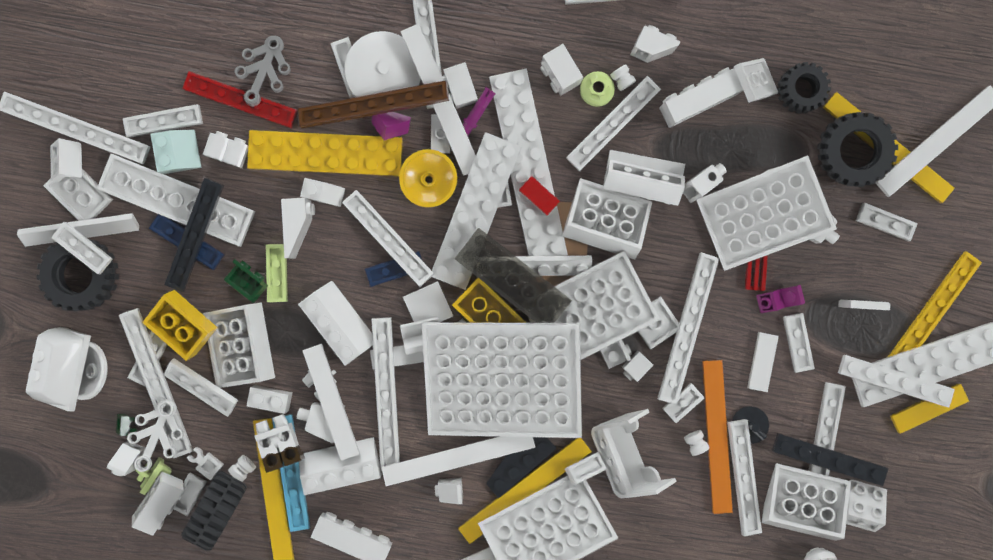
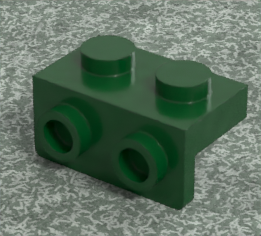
M234 259L232 262L236 266L226 276L224 281L254 304L268 287L263 281L265 277L257 271L252 273L250 271L252 267L243 260L239 263Z

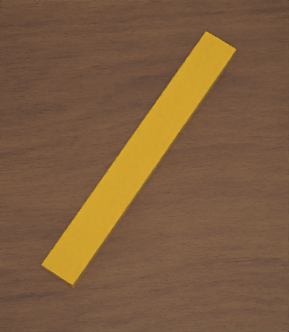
M835 92L823 107L835 118L845 114L861 112L838 92ZM861 131L853 132L874 149L873 142L866 133ZM894 140L895 145L898 144V150H895L897 160L892 162L894 166L910 153L897 140ZM927 165L911 178L913 182L939 203H943L955 189Z
M967 251L963 252L888 357L923 345L982 263Z
M272 418L254 420L255 435H257L255 424L267 420L270 430L274 429ZM256 441L273 559L294 560L280 468L266 473Z
M576 438L516 483L500 498L495 499L458 527L459 531L468 543L471 544L483 535L478 523L542 490L566 472L565 468L579 462L592 451L582 438Z

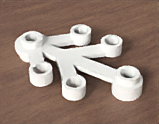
M162 400L157 405L156 410L146 414H139L135 418V423L143 426L148 423V420L159 417L155 425L139 432H132L127 436L130 444H136L142 438L151 435L143 456L138 457L134 462V467L139 472H144L151 468L152 460L150 458L158 439H160L164 449L163 454L166 458H173L177 453L176 448L171 446L164 429L167 420L172 430L171 437L174 440H180L184 437V431L179 428L174 417L177 406L172 400ZM166 405L170 407V411L168 413L164 410ZM139 417H144V423L139 422ZM176 431L181 433L179 438L175 436ZM133 434L137 436V440L135 442L131 439V436ZM168 449H172V456L167 454ZM142 460L147 461L146 467L142 466Z

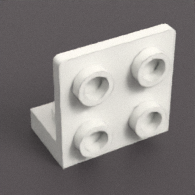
M850 480L851 486L846 524L873 532L878 531L886 525L887 490L856 480Z

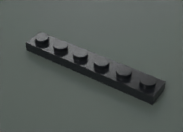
M207 177L203 179L164 285L180 292L185 291L224 188L223 184Z
M777 433L772 451L880 486L884 485L889 469L885 466Z

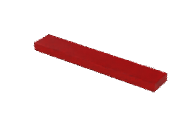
M188 71L182 88L185 91L291 129L298 112L296 109L261 97V101L257 106H249L244 99L246 91ZM254 94L249 95V99L255 98Z

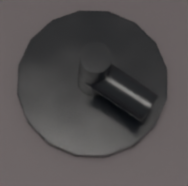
M753 406L742 407L736 411L732 421L748 420L751 444L763 441L767 437L770 425L764 411Z

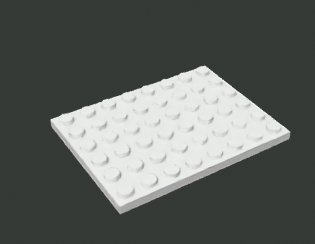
M580 323L422 324L428 435L582 438Z

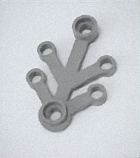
M270 36L265 40L264 45L253 50L247 48L242 52V56L247 62H251L256 56L266 53L263 60L246 67L238 66L235 69V74L239 79H244L247 75L258 71L251 90L246 91L244 99L249 106H257L260 103L261 96L259 91L266 74H268L271 80V88L274 92L279 93L283 90V84L278 79L271 64L274 56L279 64L278 70L282 75H288L291 71L289 64L285 62L281 53L284 43L278 36ZM272 42L277 43L275 47L270 46ZM246 53H252L251 57H245ZM283 66L288 67L286 71H281ZM244 70L243 75H238V72ZM279 83L281 85L280 88L275 89L274 85ZM255 94V98L249 99V95Z

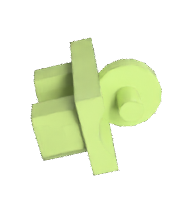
M158 457L151 470L144 472L136 470L139 474L137 480L142 482L140 493L146 495L161 472L171 474V468L164 464V459Z

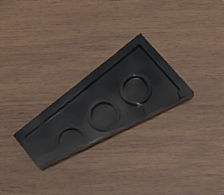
M533 437L535 448L508 454L504 457L486 482L487 486L498 498L556 449L548 437Z

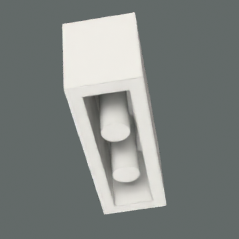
M161 472L133 514L132 528L152 536L157 529L160 530L163 526L164 518L167 514H171L174 509V503L177 499L180 500L184 494L183 480Z

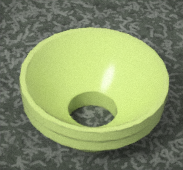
M599 71L589 73L580 85V94L583 100L595 107L606 105L612 99L615 91L611 77ZM595 82H601L604 85L602 92L597 93L593 90Z

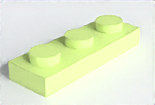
M284 244L266 245L267 302H288L287 258L284 257Z

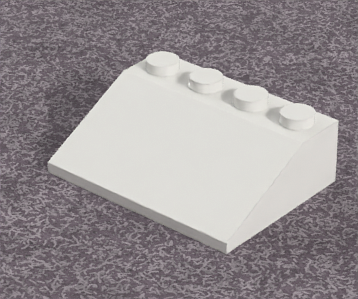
M580 178L562 236L615 254L625 251L628 258L635 260L642 248L652 201L620 192H612L603 189V185Z
M262 302L203 313L206 318L218 327L208 340L217 387L222 388L255 383L275 378Z
M776 463L764 502L761 523L834 541L844 539L851 481Z

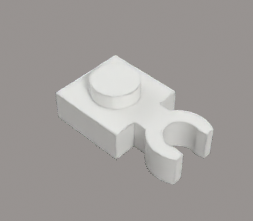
M195 447L193 450L197 453V458L189 455L187 459L192 463H198L199 465L195 469L209 480H212L224 464L211 453H207L204 456L202 449Z

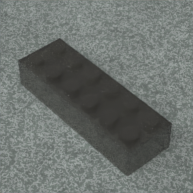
M480 228L476 230L455 257L456 261L536 323H555L572 301Z

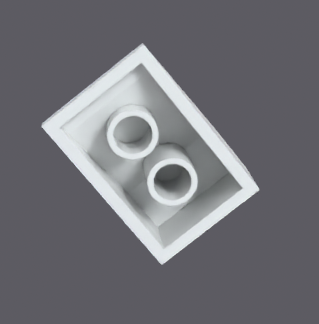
M307 198L281 199L285 258L296 259L311 224L312 215H315V206Z

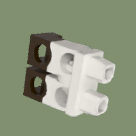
M284 414L273 418L276 427L270 430L267 420L255 424L257 431L255 439L266 473L305 459L304 453L298 444L292 422L288 423Z

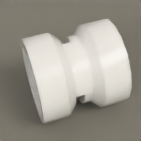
M623 65L610 74L611 78L617 81V87L620 91L636 82L634 76L628 73L629 68L627 65Z
M701 430L694 431L684 437L685 442L690 445L692 456L702 454L709 449L708 443L703 440L704 435Z
M242 455L238 462L233 464L228 471L234 478L243 482L247 478V474L253 472L256 466L247 456Z

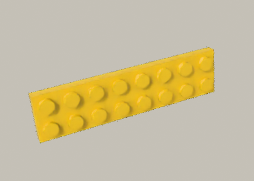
M249 130L247 168L256 170L399 176L402 165L403 138L394 137L383 140L381 136Z

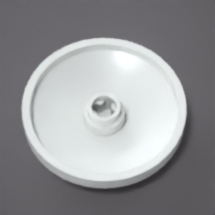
M379 31L361 37L350 48L345 60V79L355 97L419 86L421 78L403 37L395 33Z

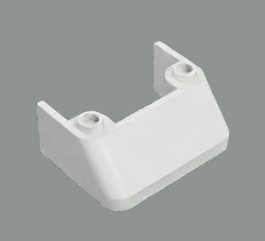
M648 409L627 413L593 427L591 431L597 451L607 468L605 471L612 489L619 498L655 495L676 482L675 478L661 480L655 468L650 466L644 467L633 439L632 432L636 431L639 427L638 419L648 414Z

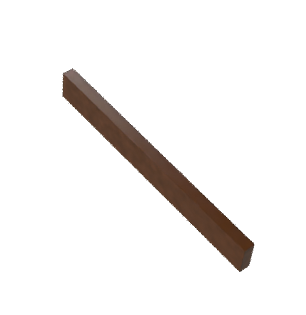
M445 80L298 108L299 124L303 129L449 101L448 84Z

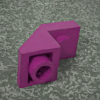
M801 285L756 295L760 313L778 311L786 307L805 304Z

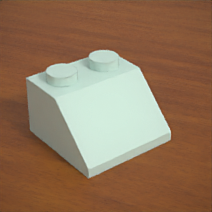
M169 130L151 134L157 172L169 174L202 168L195 130Z

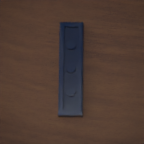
M160 214L156 216L149 229L179 247L185 230L184 227L172 219ZM203 241L197 260L210 269L215 270L225 254Z

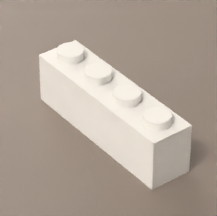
M610 159L604 177L603 189L678 206L685 188V176Z
M330 512L320 515L311 538L361 560L386 559L392 545L388 537L383 535L376 536L372 534L371 530L365 527L360 529L349 520L342 521L337 519V516Z

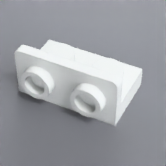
M622 340L600 350L609 369L631 360L630 355H632L628 344L624 345Z

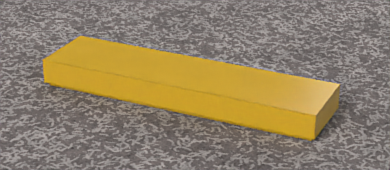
M958 383L950 387L955 389L950 407L922 400L890 415L897 432L901 434L969 402L962 385Z

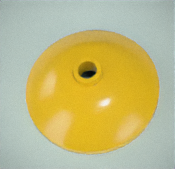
M431 149L420 150L410 155L403 163L399 174L400 187L404 195L412 203L421 207H436L445 203L453 195L457 185V172L453 162L445 154ZM431 176L433 178L432 182L427 183L425 181L426 177Z

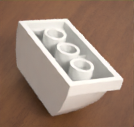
M63 327L48 329L39 334L28 375L26 393L35 400L66 411H75L91 335Z

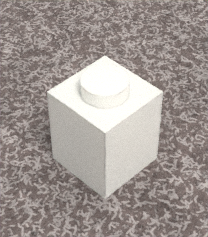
M636 351L630 357L631 360L627 361L622 368L625 370L623 374L630 381L634 379L638 382L653 364L639 351Z

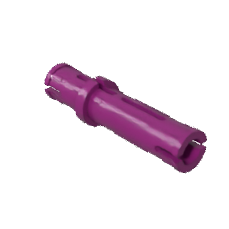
M485 87L468 117L463 119V127L467 137L473 128L476 129L478 120L494 95H496L495 92L490 91L487 87Z

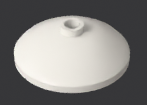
M89 342L77 397L79 400H88L95 397L101 391L107 378L108 366L105 354L93 342Z

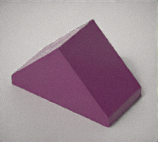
M396 112L372 116V124L383 140L409 132L411 117Z

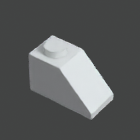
M304 178L300 197L341 207L345 188Z
M462 477L439 479L438 485H435V496H439L440 502L462 504Z

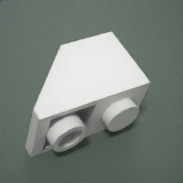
M128 441L123 443L107 465V468L112 470V473L117 476H125L135 471L134 462L138 457L143 456L146 448L138 444H130Z

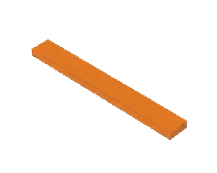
M722 360L702 361L712 513H733Z

